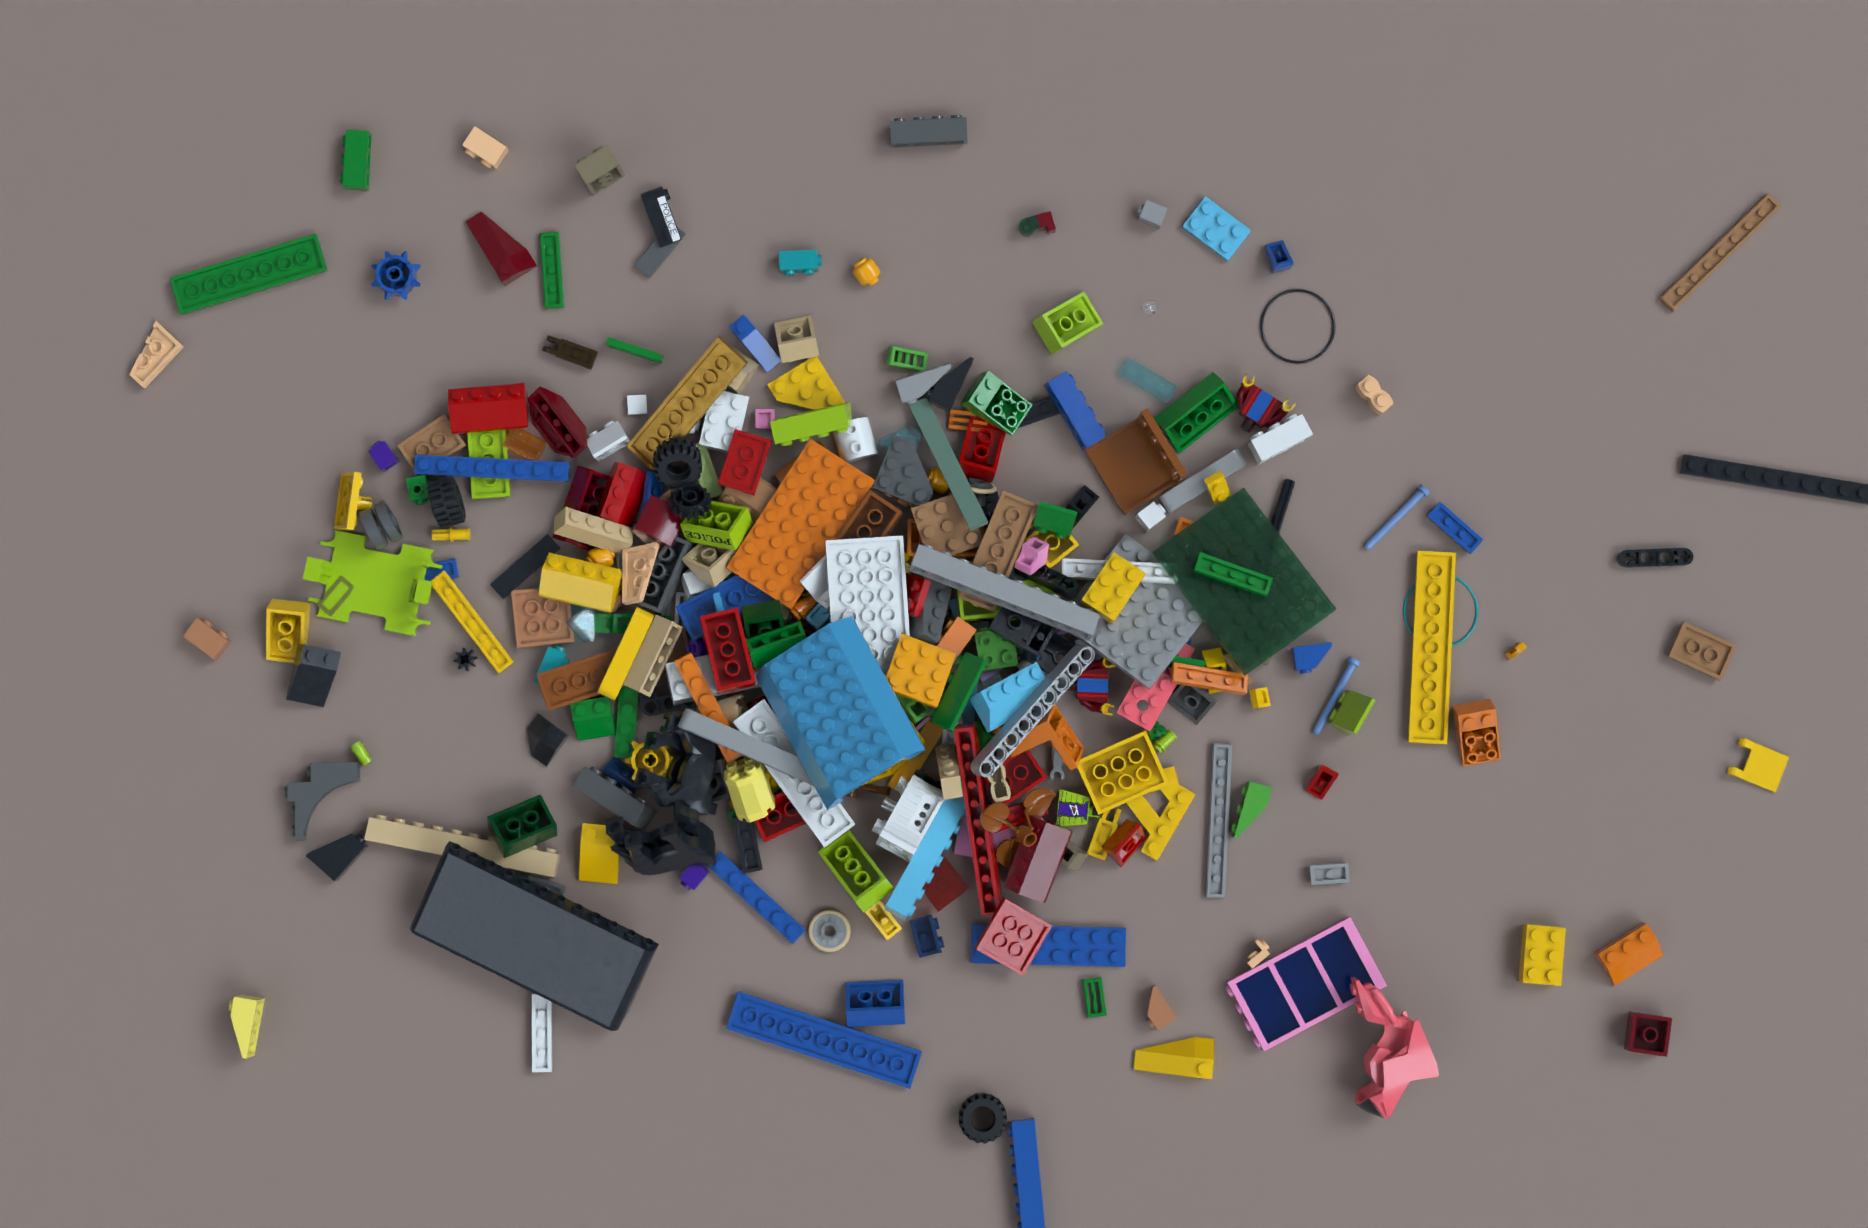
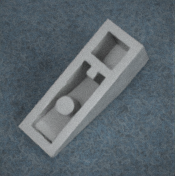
M948 362L894 379L901 402H906L907 405L917 402V398L925 394L951 368V364Z

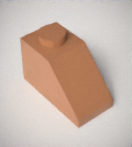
M1153 985L1146 1011L1149 1018L1146 1021L1151 1029L1156 1028L1159 1031L1176 1020L1177 1017L1157 986Z

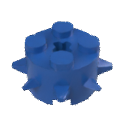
M385 251V259L371 266L375 270L376 276L371 285L372 287H381L385 291V300H388L391 295L401 296L406 300L407 294L412 291L414 286L420 287L421 285L417 281L416 271L421 266L420 264H411L407 260V251H404L401 256L391 255L388 251ZM398 273L399 277L395 279L393 274Z

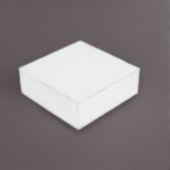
M646 394L627 396L628 415L648 414Z

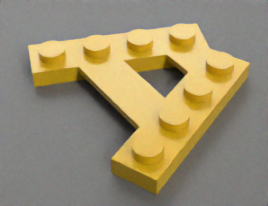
M1174 766L1163 769L1169 784L1156 789L1161 790L1169 800L1160 817L1143 795L1126 803L1150 834L1140 851L1156 861L1159 859L1196 795L1179 785Z

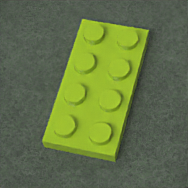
M506 429L467 433L469 457L508 459ZM470 477L473 500L511 497L510 479Z

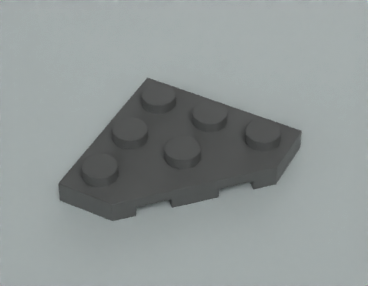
M894 434L873 488L919 506L930 501L933 489L913 442Z

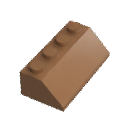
M760 477L755 496L726 487L718 502L747 507L753 521L752 526H754L777 488Z

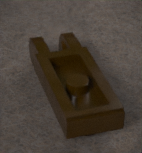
M547 336L546 340L559 344L557 351L550 347H543L542 351L592 370L598 351L565 339Z

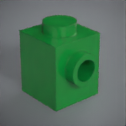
M421 475L406 478L410 501L415 502L416 505L426 504L427 500H429L428 477Z

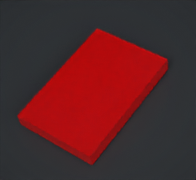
M735 429L718 485L755 496L772 440Z

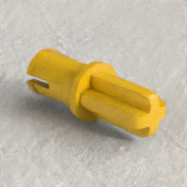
M450 527V529H433L431 533L432 540L434 541L450 540V542H453V540H470L471 536L470 528L453 529V527Z

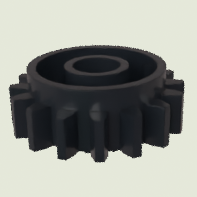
M693 483L676 487V490L671 492V497H669L670 511H673L674 516L679 515L681 520L684 517H687V521H690L691 517L698 520V516L704 517V512L709 513V507L712 506L710 493H707V489Z

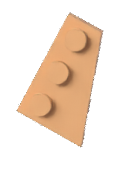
M657 542L622 549L623 604L630 605L643 602L660 546Z

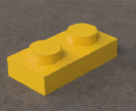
M1220 470L1204 479L1210 498L1215 505L1231 496L1225 477Z

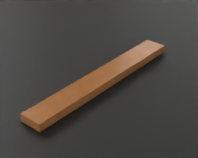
M1769 193L1766 194L1659 299L1674 312L1782 206Z

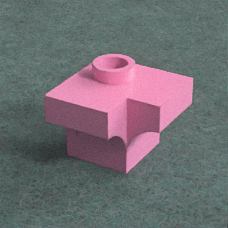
M1035 537L1030 538L1022 545L1014 568L1032 575L1046 564L1049 544Z

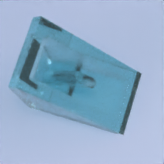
M582 606L566 623L584 643L594 641L595 609Z

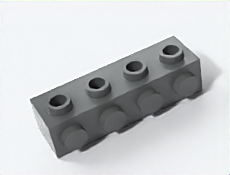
M952 115L951 118L944 119L943 116H933L932 119L914 117L913 120L895 118L894 121H890L892 148L967 144L968 142L966 117L962 118V115Z

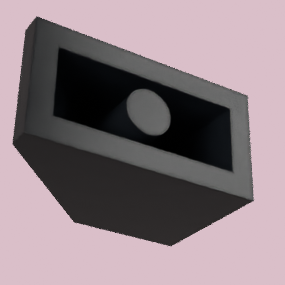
M1086 485L1065 507L1077 512L1073 528L1099 498Z

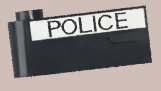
M660 186L641 193L660 248L682 240L667 201L671 199L667 188L663 189Z

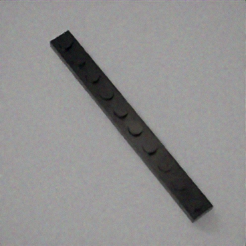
M1686 454L1682 458L1680 474L1868 505V484Z

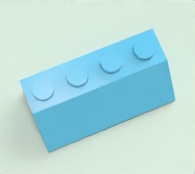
M1037 662L969 698L987 732L1005 724L1045 679Z

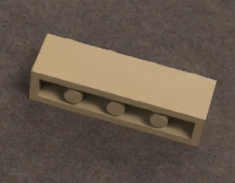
M565 507L554 516V534L598 548L608 549L617 554H622V549H627L633 544L631 527Z
M655 615L623 685L650 697L683 627L673 621Z
M941 744L935 747L943 798L947 800L963 797L954 744Z

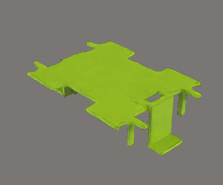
M334 530L335 538L332 541H320V545L334 547L332 561L328 562L322 559L307 557L303 579L326 585L323 600L308 597V601L315 602L319 606V612L316 616L348 622L349 615L353 611L381 616L386 619L384 630L416 636V628L419 625L431 624L430 621L418 619L417 613L420 604L425 605L429 603L433 582L425 580L427 567L443 568V565L435 564L432 561V553L435 550L402 544L401 553L394 555L366 549V536Z

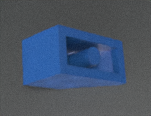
M1332 642L1291 648L1294 670H1300V674L1311 673V669L1318 666L1332 647Z

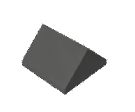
M1180 684L1167 702L1197 725L1216 704L1217 700L1202 688Z

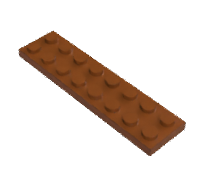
M684 627L667 663L674 662V660L687 654L686 646H689ZM617 648L536 674L547 710L550 711L599 695L597 691ZM665 667L661 674L666 673Z

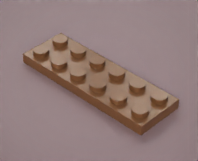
M1002 490L972 565L984 566L992 573H1002L1006 578H1009L1039 505ZM960 591L958 596L960 599L992 612L997 607L994 603Z

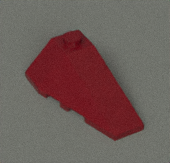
M482 211L465 221L505 286L537 267L528 250Z

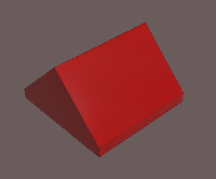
M1126 819L1101 848L1117 865L1122 867L1146 840V837L1139 823Z

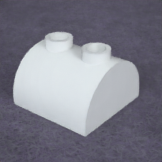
M868 417L852 419V426L848 427L846 432L837 434L836 430L832 431L839 457L844 461L850 463L878 455Z

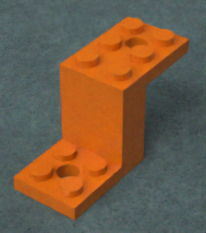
M1054 704L1010 755L1013 757L1051 740V745L1061 755L1062 762L1070 770L1077 768L1085 748L1056 704ZM1022 721L1019 723V728L1022 726ZM1004 724L992 730L994 735L997 734Z

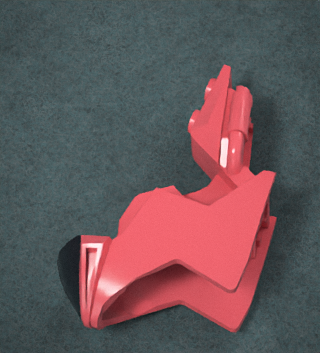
M1351 977L1352 984L1349 986L1352 995L1356 997L1355 1008L1357 1013L1369 1022L1384 1025L1382 1037L1378 1043H1373L1364 1055L1365 1072L1371 1079V1083H1367L1357 1090L1355 1103L1362 1110L1370 1114L1388 1119L1392 1116L1394 1108L1410 1081L1439 1076L1437 1063L1419 1020L1415 1019L1413 1021L1410 1019L1406 1011H1403L1401 1015L1394 1014L1393 1008L1380 989L1374 987L1371 983H1365L1362 986L1357 978Z

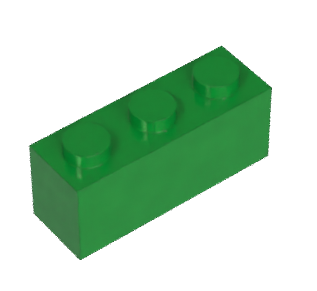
M346 130V135L342 137V146L345 147V152L341 155V165H344L343 173L340 174V184H343L342 186L346 190L369 191L372 134L369 131Z
M799 621L746 639L748 652L754 668L765 665L804 640L806 635Z

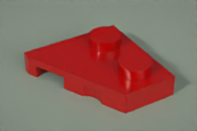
M906 573L908 614L920 617L931 580Z

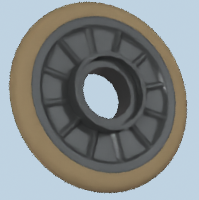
M966 477L974 493L992 494L997 490L996 486L992 483Z

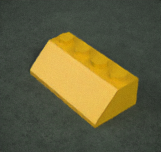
M548 553L542 567L539 596L611 613L622 587L621 569Z

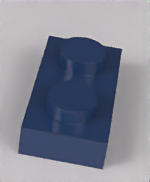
M615 757L609 761L602 771L622 786L631 790L632 793H635L639 788L634 786L635 780L632 779L635 771Z

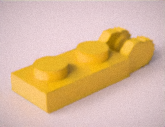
M1117 808L1112 822L1106 820L1110 810L1102 813L1086 854L1105 861L1107 853L1101 847L1116 831L1122 809Z

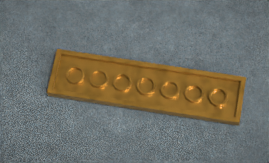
M721 336L717 337L626 447L654 472L653 453L657 451L656 447L662 445V441H669V438L672 437L673 439L682 437L683 440L747 365L748 361Z

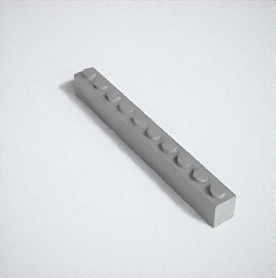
M919 544L909 568L911 572L1086 640H1090L1095 632L1100 614L1096 613L1092 608L1080 607L1074 601H1064L1056 594H1046L1038 587H1028L1020 580H1010L1002 573H992L984 566H974L966 559H956L951 557V554L944 551L938 552L926 544Z

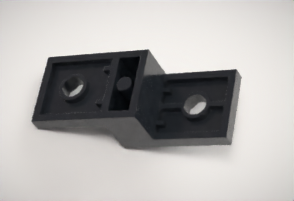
M1004 607L1000 608L988 629L1020 648L1018 657L1030 664L1037 662L1040 669L1047 674L1059 663L1056 661L1055 655L1062 654L1065 656L1075 646V644L1054 633L1055 627ZM1016 618L1020 625L1018 627L1011 626L1010 619Z

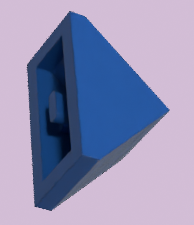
M1283 240L1265 245L1272 274L1291 269L1293 260Z

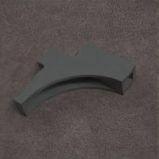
M360 762L311 763V767H308L307 771L311 782H287V786L284 788L285 798H287V801H295V805L292 806V816L295 817V825H292V836H295V840H307V830L311 816L323 798L343 785L360 782Z

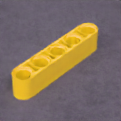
M636 607L597 693L615 701L654 618V614Z

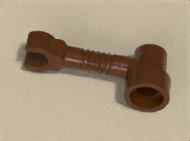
M865 784L845 796L857 798L858 790L889 796L891 788Z

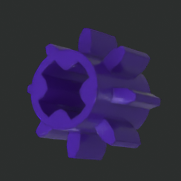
M703 638L688 641L689 646H686L687 654L691 652L694 658L706 655L707 651Z

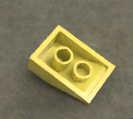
M242 994L235 996L230 1001V1017L242 1058L247 1059L255 1056L265 998Z

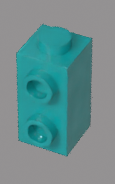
M817 250L779 251L780 273H784L785 276H794L797 272H803V275H814V272H819L818 266H822V255H818Z
M557 645L554 648L548 647L537 674L567 665L570 659L567 658L568 654L564 653L565 649ZM536 676L533 682L539 684Z

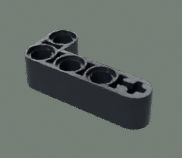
M656 686L650 697L639 693L642 710L648 716L698 707L694 701L691 705L682 703L675 705L672 709H668L665 706V701L668 698H672L671 694L658 697ZM649 702L656 704V710L653 713H649L646 710V705Z

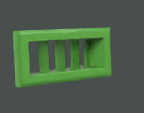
M889 346L886 365L923 371L926 370L929 353ZM895 351L898 352L896 362H894ZM905 353L904 363H901L902 354ZM910 354L913 355L911 365H909ZM918 356H921L920 365L918 367L916 366Z

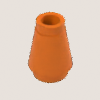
M808 595L797 601L792 610L788 609V611L796 621L803 620L817 602L811 595Z

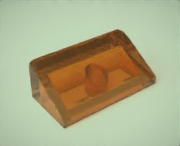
M521 428L510 429L503 446L530 460L538 461L542 456L547 441Z

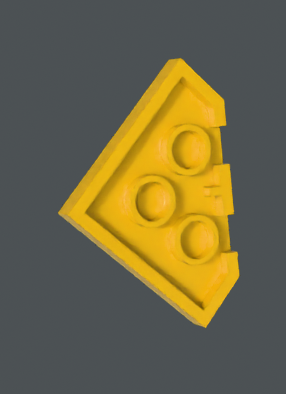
M817 356L808 359L767 384L777 402L796 405L810 410L845 403Z

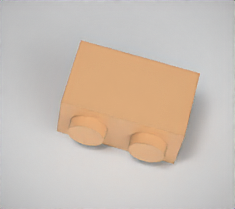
M475 126L462 144L466 149L465 153L472 158H475V156L480 158V163L489 169L491 166L497 169L509 151L505 145Z

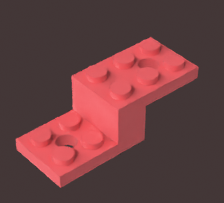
M1185 644L1177 656L1190 658L1195 648ZM1167 667L1150 690L1134 680L1116 713L1150 732L1177 685L1171 683L1172 668ZM1145 700L1148 703V708L1145 711H1140L1137 708L1138 701Z

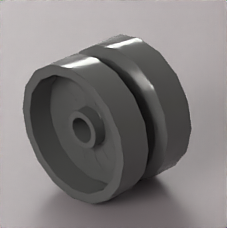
M384 500L375 504V513L369 508L359 512L363 526L378 550L388 545L387 537L393 542L403 538L398 521Z

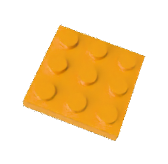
M901 633L886 678L894 693L937 709L956 653Z

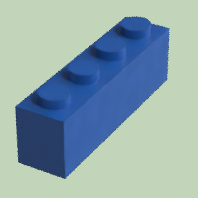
M1066 371L1047 382L1044 387L1083 451L1105 438V429L1102 424H1098L1096 421L1095 412L1086 404L1085 395L1081 390L1077 389L1074 377Z

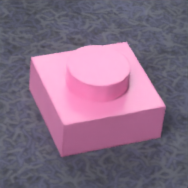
M755 409V428L771 429L770 421L775 420V409Z

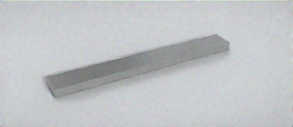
M1213 743L1206 876V897L1225 898L1232 744Z

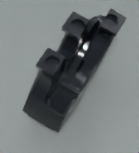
M664 713L663 719H666L665 727L661 726L660 731L675 730L678 733L660 734L657 732H647L643 749L657 750L660 747L668 746L677 754L669 765L666 777L652 773L647 769H638L634 786L645 787V790L660 807H674L675 800H678L687 807L697 809L699 816L715 815L718 804L711 802L712 797L709 793V783L713 778L712 772L716 758V743L679 728L678 724L682 714L676 716L672 713Z
M675 800L673 809L674 821L666 825H660L659 828L652 832L624 828L623 816L606 821V834L615 842L610 847L611 850L622 856L625 863L641 875H656L687 866L706 865L708 867L717 863L713 831L699 821L697 809L687 807L681 801Z

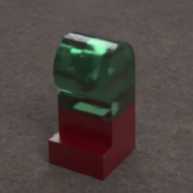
M1051 211L1024 218L1019 224V232L1024 237H1030L1034 232L1047 229L1048 234L1056 231Z

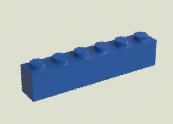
M1035 1119L1011 1120V1125H1008L1009 1137H1013V1144L1010 1145V1154L1015 1156V1164H1012V1174L1017 1176V1183L1013 1184L1014 1195L1019 1197V1203H1015L1016 1215L1021 1217V1222H1018L1017 1226L1018 1228H1045Z

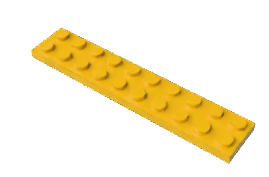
M1417 551L1408 724V742L1447 744L1456 553Z

